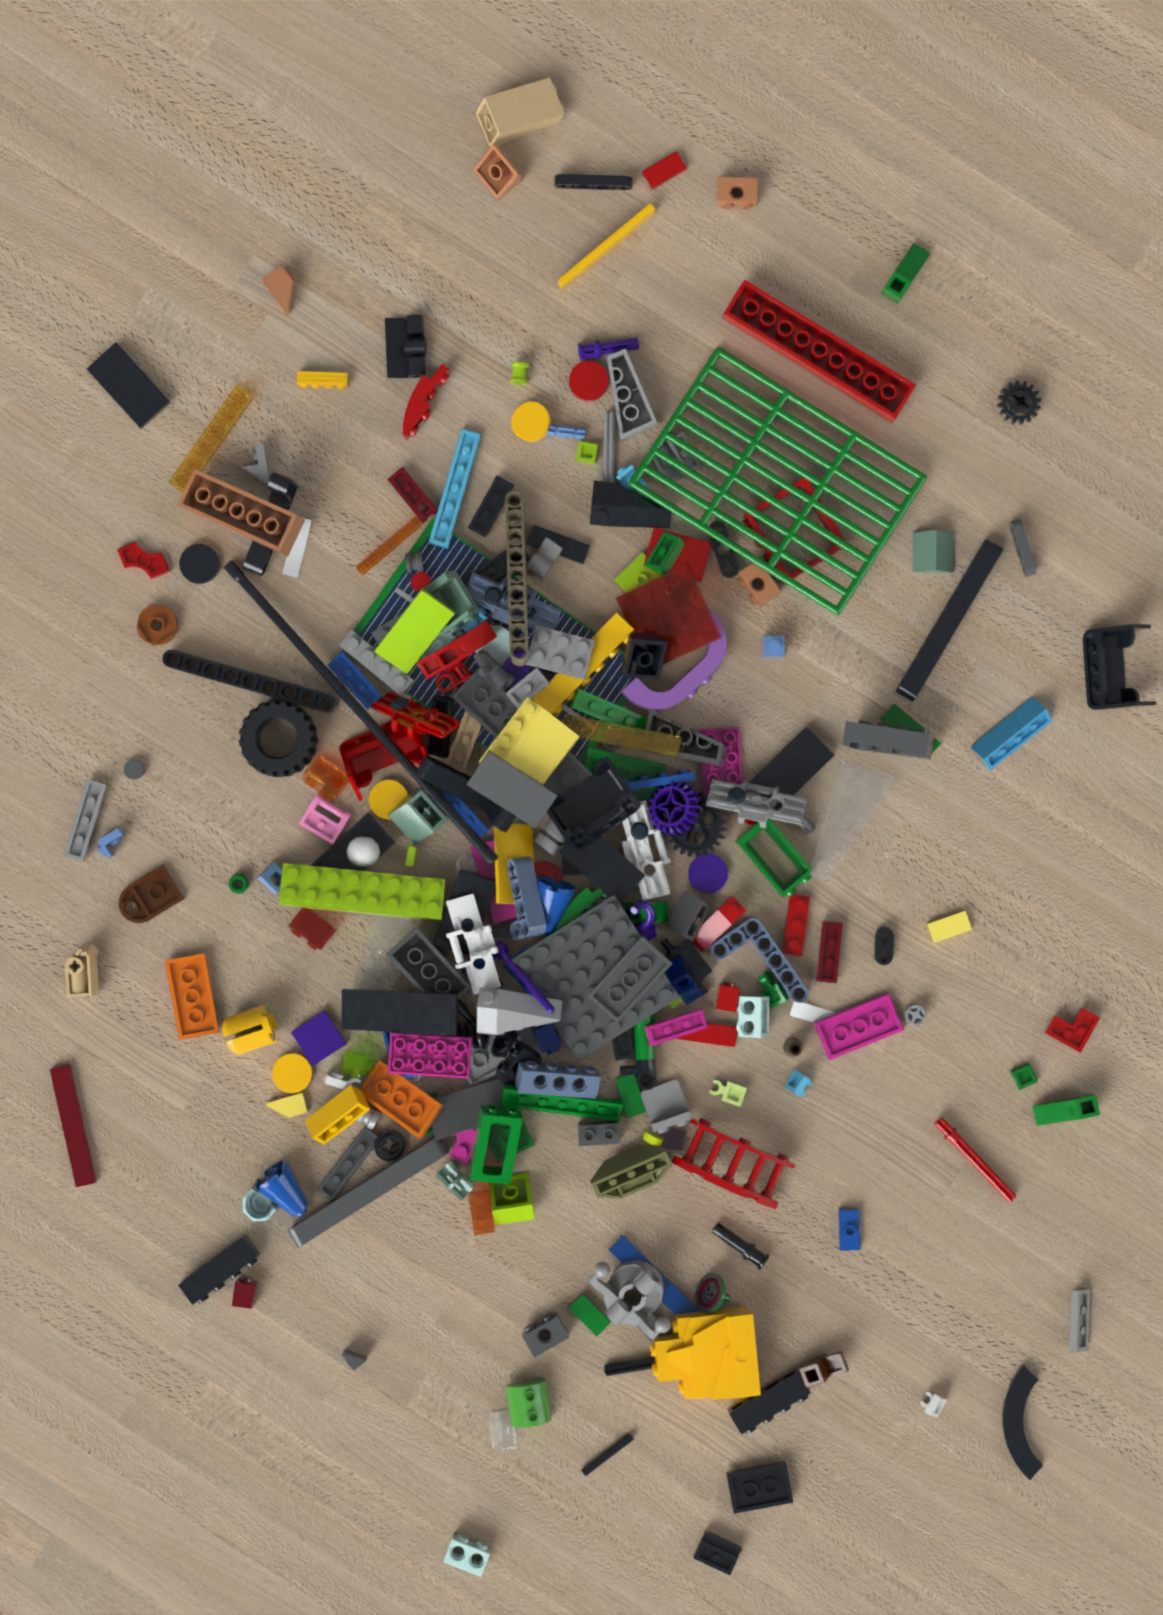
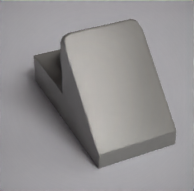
M263 443L255 444L256 450H253L254 461L258 462V464L243 468L268 485L271 475L266 446Z

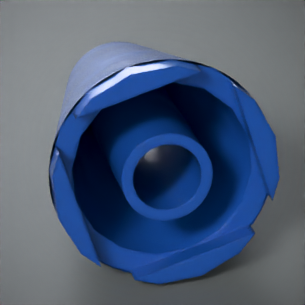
M538 877L537 883L546 921L544 935H549L550 932L555 931L575 893V886L563 880H560V882L554 881V878Z
M286 1160L275 1163L264 1172L265 1176L262 1180L260 1178L256 1180L254 1187L291 1216L297 1215L299 1217L307 1211V1200Z

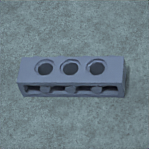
M534 1061L519 1062L515 1086L519 1093L597 1099L601 1076L593 1066L576 1067L572 1064L562 1066L551 1062L538 1064ZM542 1075L541 1078L535 1079L537 1076Z

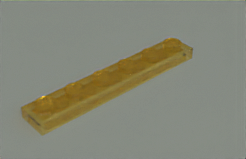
M238 384L235 386L169 480V484L182 493L184 492L194 469L201 472L204 470L251 403L254 395Z
M566 714L563 719V724L575 732L580 739L678 757L682 742L681 736Z

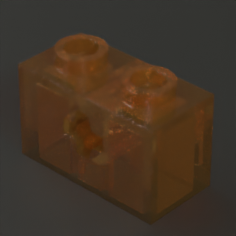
M489 1189L470 1192L468 1197L474 1235L495 1232Z

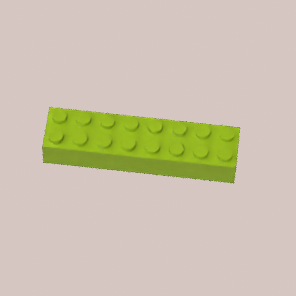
M283 863L279 906L441 921L445 879Z

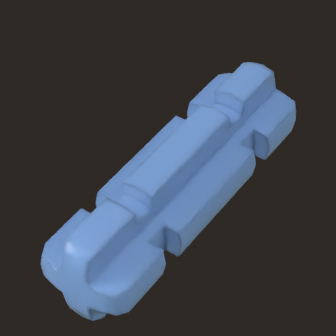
M551 424L547 435H557V437L565 438L576 437V439L583 440L585 439L586 429H575V427L563 425L557 427L555 424Z

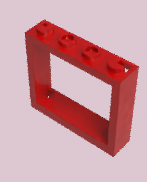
M805 478L792 484L798 489L801 488L803 492L810 496L814 492L812 485ZM784 489L774 495V497L781 500L791 493ZM764 501L754 508L761 512L771 506V504ZM813 508L825 529L846 541L833 519ZM746 512L743 515L744 525L765 537L753 516ZM754 541L758 548L762 547L765 554L763 556L768 563L774 553ZM835 545L825 552L832 556L841 551L842 548ZM815 557L806 564L814 567L824 560ZM780 560L775 568L793 579L805 573L797 568L788 574Z

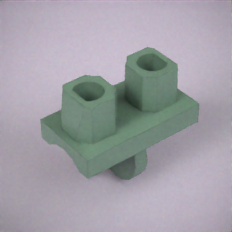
M451 1160L436 1174L460 1201L476 1187Z

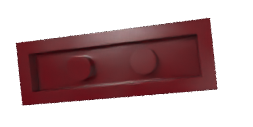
M822 921L816 981L837 983L843 923Z

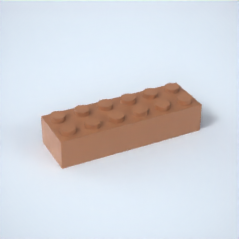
M194 469L178 503L179 507L285 556H289L305 522V519L295 513Z

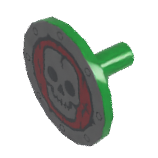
M709 1273L701 1278L698 1283L695 1301L700 1311L708 1314L713 1313L720 1307L723 1301L728 1302L730 1300V1295L725 1293V1284L722 1277L715 1273Z

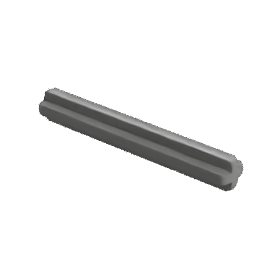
M606 412L604 414L603 481L614 482L615 413Z

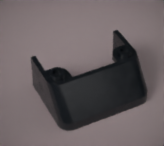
M1127 624L1091 629L1084 633L1083 653L1087 704L1092 710L1156 705V701H1140L1139 693L1136 689L1126 688L1123 648H1129L1134 644L1135 631L1150 629L1151 624Z

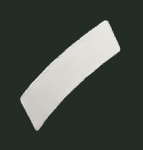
M303 518L305 522L289 556L286 557L282 572L284 575L298 577L310 530V519Z
M795 1001L790 1012V1016L813 1023L836 1014V1012Z

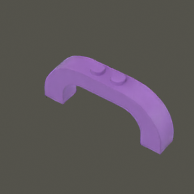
M711 609L706 611L693 624L706 641V653L703 659L666 692L652 691L639 678H635L621 691V694L629 702L645 710L660 711L669 709L683 701L686 697L691 699L698 692L696 688L700 684L704 686L712 679L710 675L718 668L725 655L726 633L720 619Z

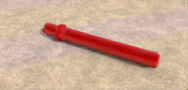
M943 1117L935 1121V1126L945 1135L944 1139H948L1008 1202H1012L1016 1198V1194L957 1132V1128H952Z

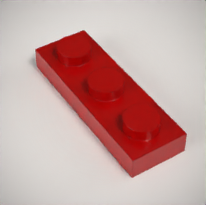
M796 894L789 896L782 945L783 954L802 956L810 896Z

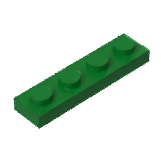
M577 688L570 705L571 708L643 738L648 718Z

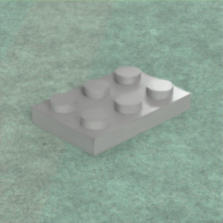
M536 625L529 649V661L526 665L585 680L595 640Z

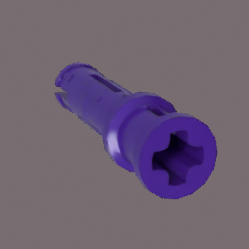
M638 337L603 343L596 340L594 343L583 345L577 343L579 359L583 361L584 358H600L603 354L616 353L623 349L627 351L638 350Z

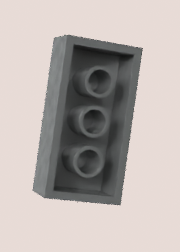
M417 926L386 954L420 992L458 994L459 999L471 988L468 981Z

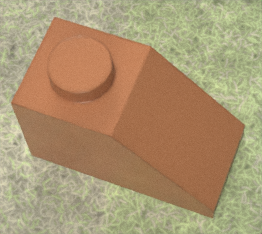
M281 265L262 278V280L288 316L291 313L295 284L292 280L295 277L289 268L285 270Z

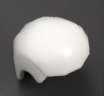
M370 837L354 838L348 844L346 850L348 860L353 865L359 867L373 865L378 860L380 854L379 845Z

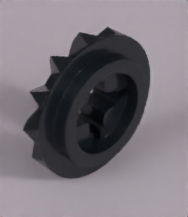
M513 1030L497 1035L492 1046L494 1055L503 1058L507 1054L511 1055L513 1048H516L515 1044L519 1041L517 1039L519 1033Z
M386 1129L384 1132L379 1133L376 1140H374L373 1149L380 1159L393 1161L403 1154L406 1142L400 1132L395 1129ZM388 1138L394 1143L391 1145V1152L384 1146L387 1144Z

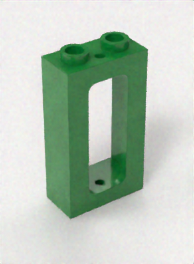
M769 818L767 819L766 829L760 828V823L758 822L735 841L781 897L785 895L787 897L791 896L797 890L795 886L800 882L805 884L812 878L810 875L813 872L812 868ZM762 830L767 832L797 868V873L785 883L778 878L750 844V840Z
M495 1105L480 1106L468 1170L470 1181L511 1183L523 1121L521 1110L515 1107L499 1108ZM494 1123L510 1125L503 1167L484 1165L490 1128Z

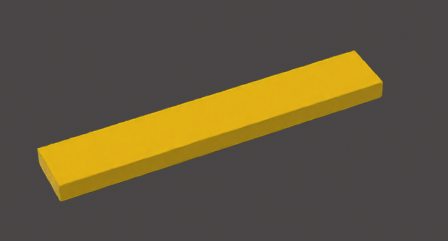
M648 204L560 277L558 285L562 290L655 214L654 206Z

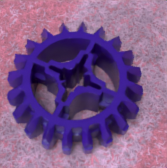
M672 780L671 784L658 786L659 792H653L655 795L654 799H649L652 802V806L647 807L652 812L648 816L654 818L651 823L657 825L656 828L658 830H663L666 834L677 835V833L683 834L685 829L691 830V823L697 824L694 818L700 817L697 810L701 809V806L697 805V803L701 800L699 797H696L697 792L692 790L693 787L691 785H686L683 781L674 783ZM680 792L683 794L686 800V804L682 803V797H680ZM676 805H677V806H680V807H676V808L673 809V810L669 809V808H674V806H676ZM663 811H665V812L667 813V818H669V823L666 821V819H665V817H664V814H663Z

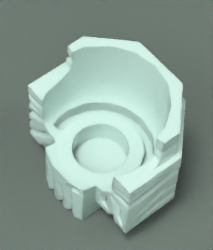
M254 1186L243 1197V1213L252 1221H267L278 1209L269 1198L259 1192Z

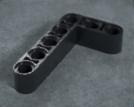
M273 472L267 485V489L271 493L268 502L289 511L297 491V484L292 478ZM252 541L243 564V569L263 576L273 550Z
M425 755L415 771V774L424 781L484 810L491 823L503 832L508 831L516 818L512 813L467 786L466 784L471 776L431 756Z

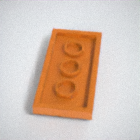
M206 953L165 960L179 1040L219 1033L220 1029Z
M378 1060L359 1089L363 1092L368 1102L419 1139L423 1138L444 1106L402 1074L388 1073V1064L382 1060Z

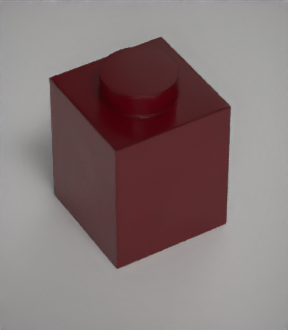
M246 1276L237 1279L234 1286L232 1306L252 1309L255 1303L258 1281H253L252 1277Z

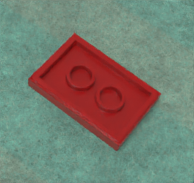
M654 527L643 567H646V561L665 531L680 537L685 543L669 574L702 582L712 543Z

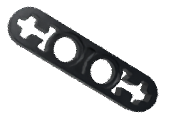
M557 174L555 175L554 186L560 189L631 190L633 178L615 175Z

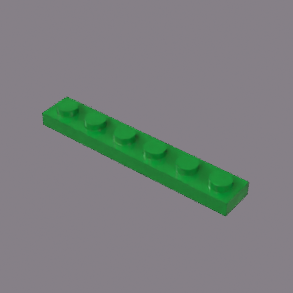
M504 1085L500 1105L503 1107H515L518 1109L619 1122L623 1109V1100L601 1097L591 1099L519 1093L516 1086Z

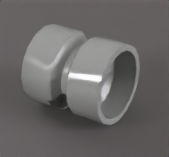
M550 818L544 827L545 832H540L534 842L555 856L561 848L560 843H565V840Z

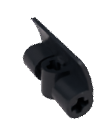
M407 315L406 318H385L387 377L422 378L423 375L426 376L425 355H427L426 337H424L423 315Z

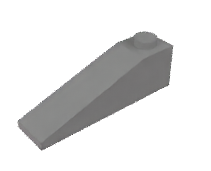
M480 987L477 1002V1033L501 1035L508 1031H519L526 1027L559 1022L561 1020L563 1001L547 998L555 1008L554 1013L550 1014L533 995Z

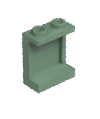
M456 570L444 572L424 588L430 594L440 590L450 608L455 611V614L445 625V628L441 630L442 634L451 633L453 635L462 629L460 627L462 624H468L475 619L474 615L480 611Z

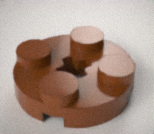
M149 606L138 617L137 631L139 636L145 642L154 646L169 643L178 632V621L175 614L164 606ZM155 620L158 622L162 621L160 630H153L152 627Z

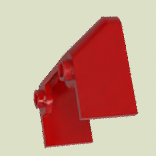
M391 722L380 726L414 764H420L425 755L429 756L423 739L417 731L416 739L411 740L408 738L407 727L404 728L399 725L400 732L395 733L391 729ZM371 731L350 738L339 746L348 779L359 802L363 800L360 788L367 787L373 779L372 773L398 762Z

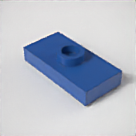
M838 1209L839 1250H860L859 1209Z

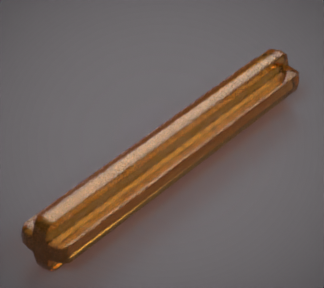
M414 517L356 566L357 570L362 575L368 572L422 526L420 520Z

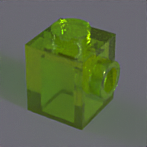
M345 1051L342 1072L351 1073L350 1077L362 1078L363 1075L368 1074V1071H372L373 1059H370V1054Z

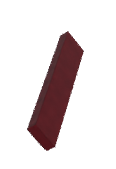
M71 1064L49 1069L75 1186L81 1187L94 1184L97 1180Z

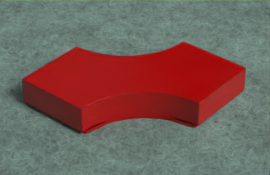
M136 542L117 549L125 569L130 567L143 569L151 579L170 572L163 553H146L140 549Z

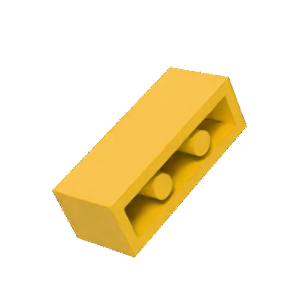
M350 1085L320 1109L312 1113L305 1122L312 1139L325 1145L368 1112L370 1108L363 1092Z

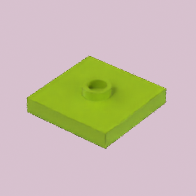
M643 552L614 579V582L641 609L670 582L667 577H663L651 569L643 567L646 557Z

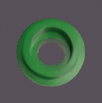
M235 874L229 879V888L236 894L244 893L249 887L248 878L243 874ZM237 880H241L243 883L240 888L235 884Z

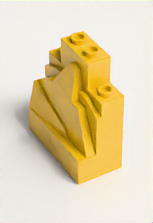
M747 1306L717 1309L709 1314L702 1311L675 1314V1321H672V1329L676 1335L656 1337L653 1340V1344H650L651 1356L655 1357V1364H652L653 1376H656L659 1382L681 1380L678 1381L679 1394L682 1393L685 1399L710 1397L711 1400L761 1395L753 1313Z

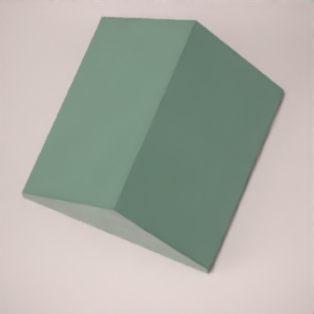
M940 530L913 532V573H953L954 533Z

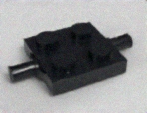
M667 938L661 941L660 944L667 951L665 956L673 962L665 971V974L678 993L683 995L689 989L696 988L702 997L705 993L707 994L709 991L702 984V981L713 970L689 939L675 947Z

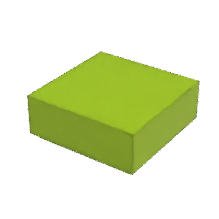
M579 440L575 461L595 465L599 444Z
M408 847L405 866L413 867L415 865L417 847Z

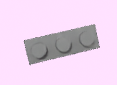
M1081 1288L1072 1290L1070 1298L1071 1331L1069 1343L1070 1351L1073 1352L1088 1350L1090 1289Z

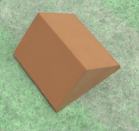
M496 143L489 148L472 169L497 200L501 199L522 182L521 173Z

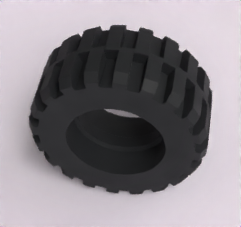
M269 700V702H263L257 708L249 711L250 714L247 718H244L242 721L243 726L239 730V746L242 748L241 753L243 757L246 758L247 763L251 767L267 776L289 777L297 772H301L306 765L310 764L313 755L317 751L318 737L316 732L318 731L313 723V719L304 709L285 700ZM274 720L289 722L297 733L295 749L292 753L282 758L269 756L260 744L262 729Z

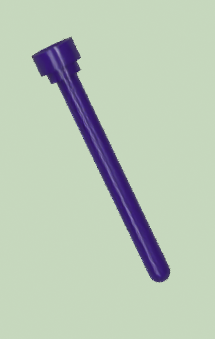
M502 940L495 942L498 953L493 955L505 961L548 1013H554V1006L517 964L513 963V958L508 954V946Z

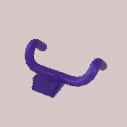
M640 900L630 910L633 914H637L642 908L645 909L647 913L646 920L635 927L641 936L643 935L650 941L657 937L655 925L653 924L655 911L648 901Z

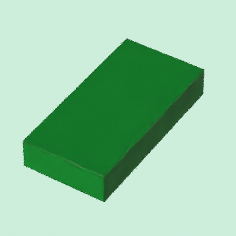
M635 1074L616 1078L615 1081L621 1100H623L626 1117L629 1118L645 1113L646 1110Z
M583 1293L568 1307L596 1336L611 1323Z

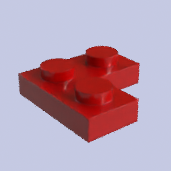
M1081 1008L1071 1025L1054 1015L1044 1033L1081 1053L1100 1017Z

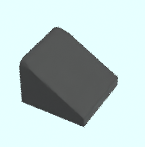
M347 1349L342 1353L343 1359L354 1371L367 1360L366 1356Z

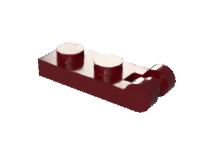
M404 467L387 479L422 523L426 522L427 517L432 513L436 514L438 512V509ZM425 503L427 508L421 512L418 507Z

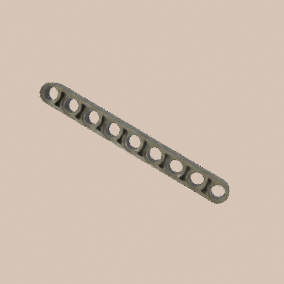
M510 491L505 497L510 656L514 665L524 666L529 661L524 501L520 492ZM512 501L519 502L517 505H511L510 503ZM514 519L520 520V522L517 524L511 523V521ZM513 538L521 539L517 543L511 541ZM517 556L520 557L521 560L515 562L512 561V558ZM516 575L522 577L520 580L517 581L512 579ZM516 594H520L523 596L521 599L518 600L513 598V596ZM517 613L523 614V617L519 619H516L513 616ZM518 632L524 634L521 638L514 637V634ZM519 651L525 653L522 657L515 656V653Z

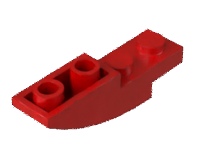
M444 364L439 367L431 379L423 375L412 392L403 421V437L406 440L409 437L413 438L419 430L418 425L430 417L432 413L430 410L432 408L427 401H432L438 393L436 389L440 384L444 385L450 378V375H448L450 373L449 368Z
M485 620L417 661V664L428 680L468 657L498 636L488 620Z

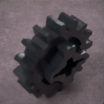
M1017 380L1014 386L1008 383L1007 389L1003 388L1001 390L1003 395L997 397L1001 401L997 404V407L1002 408L999 414L1006 415L1005 421L1009 418L1012 419L1011 424L1013 425L1016 421L1019 422V425H1022L1024 419L1029 423L1031 417L1035 418L1038 415L1035 410L1039 411L1041 409L1037 405L1041 398H1036L1039 391L1033 392L1034 385L1032 384L1030 387H1027V381L1020 385ZM1022 390L1023 393H1016L1012 391ZM1029 396L1031 398L1032 405L1029 403ZM1019 399L1022 400L1021 405L1017 406V401ZM1006 401L1009 402V410L1007 408ZM1018 412H1022V413L1025 414V415L1018 416V415H1014V414H1015V413H1018Z

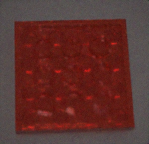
M689 564L616 598L627 623L634 629L633 632L653 634L668 641L663 665L722 638Z

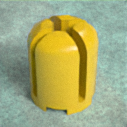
M266 1003L229 1016L224 1020L222 1027L224 1037L261 1024L263 1027L226 1041L228 1048L234 1054L240 1055L279 1042V1039L275 1040L274 1033L278 1028L273 1014H268L265 1009Z

